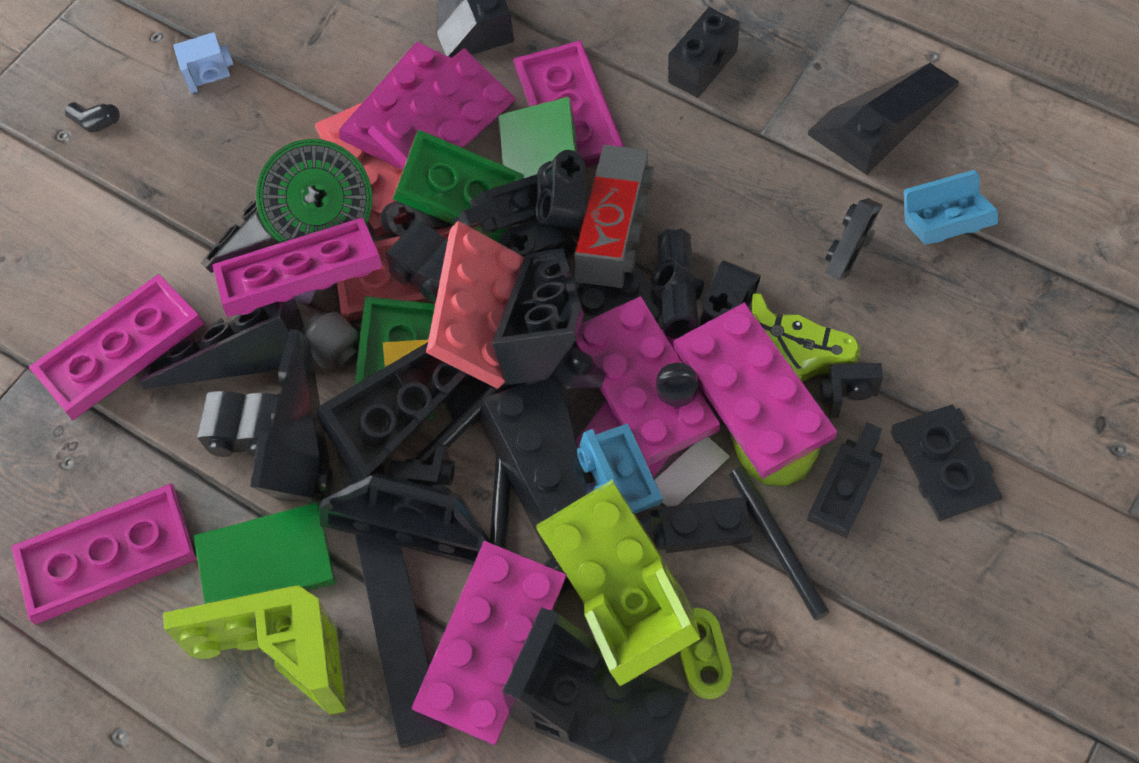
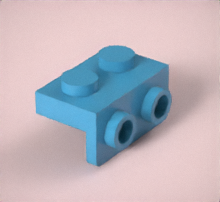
M975 170L911 187L904 191L905 224L924 245L940 243L950 237L978 232L982 228L998 224V210L980 193V175Z
M628 423L595 435L593 429L583 433L577 454L583 470L586 473L590 471L597 485L594 487V490L613 479L635 514L661 504L663 500L662 495Z

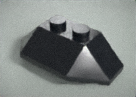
M375 473L322 499L320 505V526L474 565L483 542L486 541L492 544L460 494L453 493L442 485L426 486L414 483L407 477L399 474H389L387 476Z

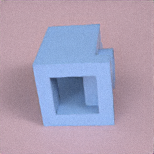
M215 32L173 45L180 70L191 94L198 92L196 86L230 76L228 67L234 64L227 44L219 45Z

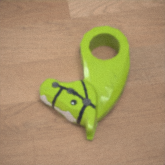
M761 293L753 294L752 314L801 382H805L817 375L829 374L831 364H858L861 346L855 337L848 333L821 326L799 314L772 313L769 311ZM729 430L740 464L750 476L762 484L788 486L805 479L817 463L821 447L762 479Z

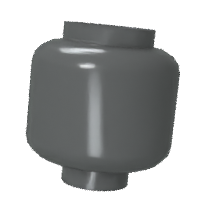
M319 312L309 319L302 328L301 333L310 340L313 360L322 369L332 371L341 367L345 370L358 359L360 333L341 314L337 312L327 314Z

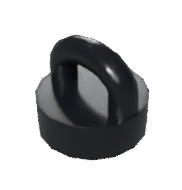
M684 363L666 365L657 375L656 391L658 397L670 406L680 407L689 404L694 400L698 392L697 373Z

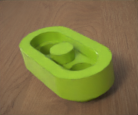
M693 608L697 627L706 636L702 640L696 641L679 651L691 691L701 698L715 699L721 697L729 689L732 680V666L717 618L706 609ZM705 671H712L717 675V680L713 683H706L701 679V674Z

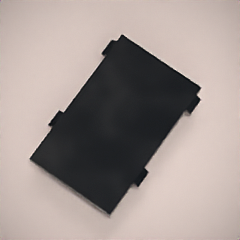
M953 404L893 424L891 427L893 430L891 435L895 443L900 444L920 483L918 488L923 498L927 497L938 521L1002 499V495L991 476L994 472L988 461H983L971 439L968 429L962 422L965 420L960 408L955 409Z

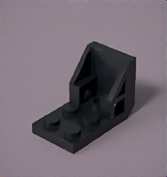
M544 607L540 608L502 691L510 716L531 730L608 763H662L689 696V693L643 674L619 686L609 671L598 644L560 614Z

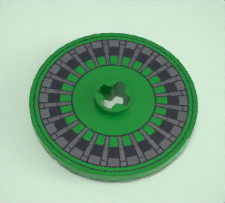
M322 139L298 140L276 151L265 163L259 174L255 195L259 217L269 234L279 243L362 217L365 224H367L373 201L369 177L359 160L344 147ZM308 187H313L315 192L322 190L324 193V198L320 200L321 207L317 208L314 203H306L305 197L309 195Z

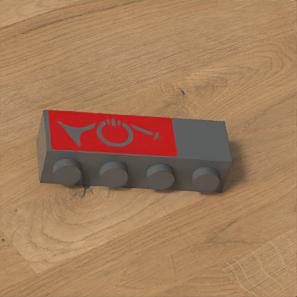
M603 145L575 252L576 282L623 288L626 272L633 273L636 250L631 248L632 244H639L642 221L638 220V217L646 215L648 193H644L645 189L652 188L654 178V166H648V150Z

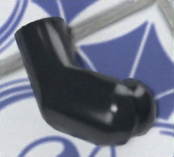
M72 102L65 109L66 117L88 132L101 131L117 123L120 118V112L113 104H99L85 109L80 104Z

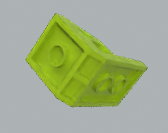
M613 479L537 524V531L584 602V615L609 671L619 686L701 639L693 608L683 589Z
M296 585L163 612L164 630L190 657L209 659L218 656L222 650L232 648L253 650L260 648L263 653H266L274 660L275 667L283 676L329 715L347 711L337 627L320 600L301 586Z

